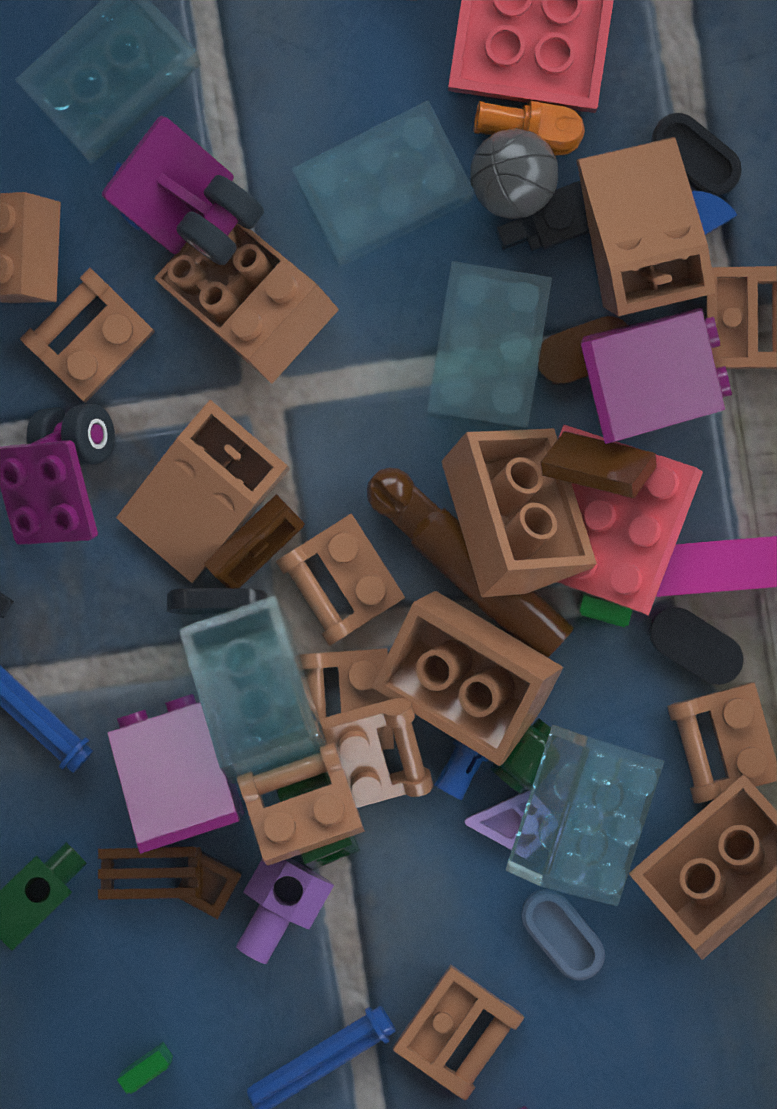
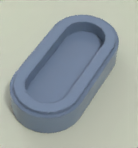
M541 889L530 894L523 904L521 915L523 924L533 939L566 977L573 980H586L596 975L601 969L605 958L604 947L597 935L569 901L558 891Z

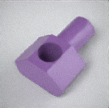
M262 858L244 890V893L259 903V906L237 943L236 948L250 958L267 964L290 922L310 929L334 885L328 879L291 858L269 866L264 863ZM283 876L294 877L300 881L303 887V894L295 901H284L275 892V882Z

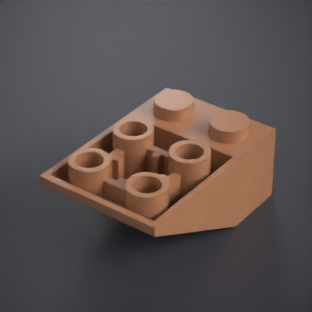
M672 137L577 159L604 308L617 316H623L716 293L708 243L676 138Z
M27 192L0 193L1 303L57 301L61 202Z
M236 224L228 237L236 244L237 249L225 265L216 264L186 242L179 253L166 264L154 279L271 384L339 310L312 279L251 229Z
M209 400L176 438L116 519L193 583L206 568L204 563L240 529L288 473L290 468L212 400Z

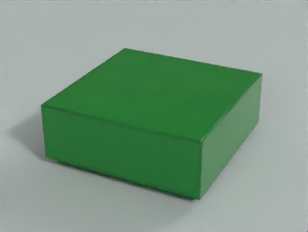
M581 592L577 605L578 612L583 616L624 628L625 625H629L633 611L632 609Z
M162 1042L122 1070L117 1081L126 1094H132L168 1069L173 1055L165 1043Z

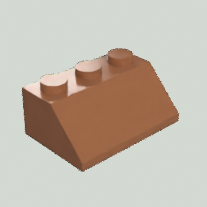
M554 428L466 432L441 461L481 597L527 594L592 569L597 564L572 483L542 476L540 462L558 440Z
M434 591L413 602L372 688L390 699H409L412 703L414 714L498 766H501L542 710L563 667L441 593Z
M744 774L628 873L701 960L777 896V810Z

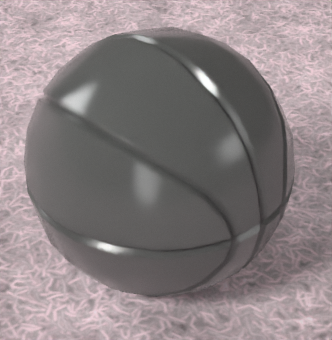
M517 128L502 130L484 140L475 151L476 154L473 155L470 165L471 186L478 201L492 214L510 219L527 217L545 207L553 197L558 184V162L550 145L534 132Z

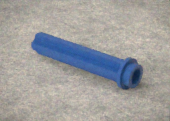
M0 665V706L61 762L59 765L61 770L67 767L72 773L76 772L94 752L87 745L90 740L87 737L81 740Z
M370 1006L365 1009V1016L250 1086L247 1094L254 1109H272L380 1041H383L385 1044L389 1043V1036L395 1033L396 1029L383 1007L379 1006L374 1010Z

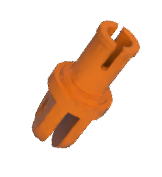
M532 100L527 105L524 104L522 109L479 101L473 129L474 134L481 133L493 135L499 131L514 128L534 132L550 145L555 156L568 155L576 150L585 133L583 119L575 110L562 105Z

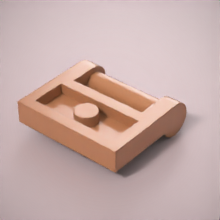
M777 266L712 267L716 293L706 296V318L714 316L721 344L719 347L711 348L715 367L726 366V369H777ZM758 284H772L773 352H758Z
M91 268L80 277L83 282L35 331L30 328L20 338L85 403L155 333ZM98 296L107 306L58 355L48 345Z
M352 513L276 561L283 575L287 572L289 573L325 629L322 636L329 646L405 598ZM317 553L355 611L343 620L305 562Z
M387 648L297 654L298 669H303L308 739H303V748L306 749L308 755L320 753V747L327 745L321 718L326 717L323 668L338 667L341 713L391 700L372 688L388 655ZM389 726L376 728L382 750L394 749L392 728Z
M755 682L667 706L671 721L676 720L694 783V787L690 788L694 803L706 802L717 798L743 774L755 787L777 781V760ZM706 711L710 715L726 773L725 778L713 780L696 719L697 714Z
M394 698L321 718L327 744L333 742L336 744L357 808L402 795L420 797L428 794L433 789L434 783L431 772L423 766L412 726V721L415 718L411 701L407 698ZM383 726L392 728L403 771L389 774L376 728Z
M335 742L321 746L320 753L255 776L252 771L237 776L238 785L250 816L260 852L267 866L365 832ZM328 772L332 784L268 807L264 806L261 795Z
M450 964L394 1044L393 1051L458 1097L467 1100L476 1088L472 1083L510 1029L516 1030L525 1017L514 1007L496 997ZM483 1009H485L495 1017L458 1070H451L445 1063Z

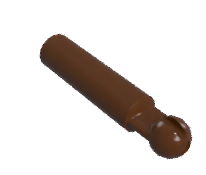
M389 467L381 469L370 479L367 485V498L373 510L389 518L412 540L411 545L507 634L548 658L574 630V627L536 591L519 595L481 597L459 520L446 508L440 509L414 485L408 473L398 468Z

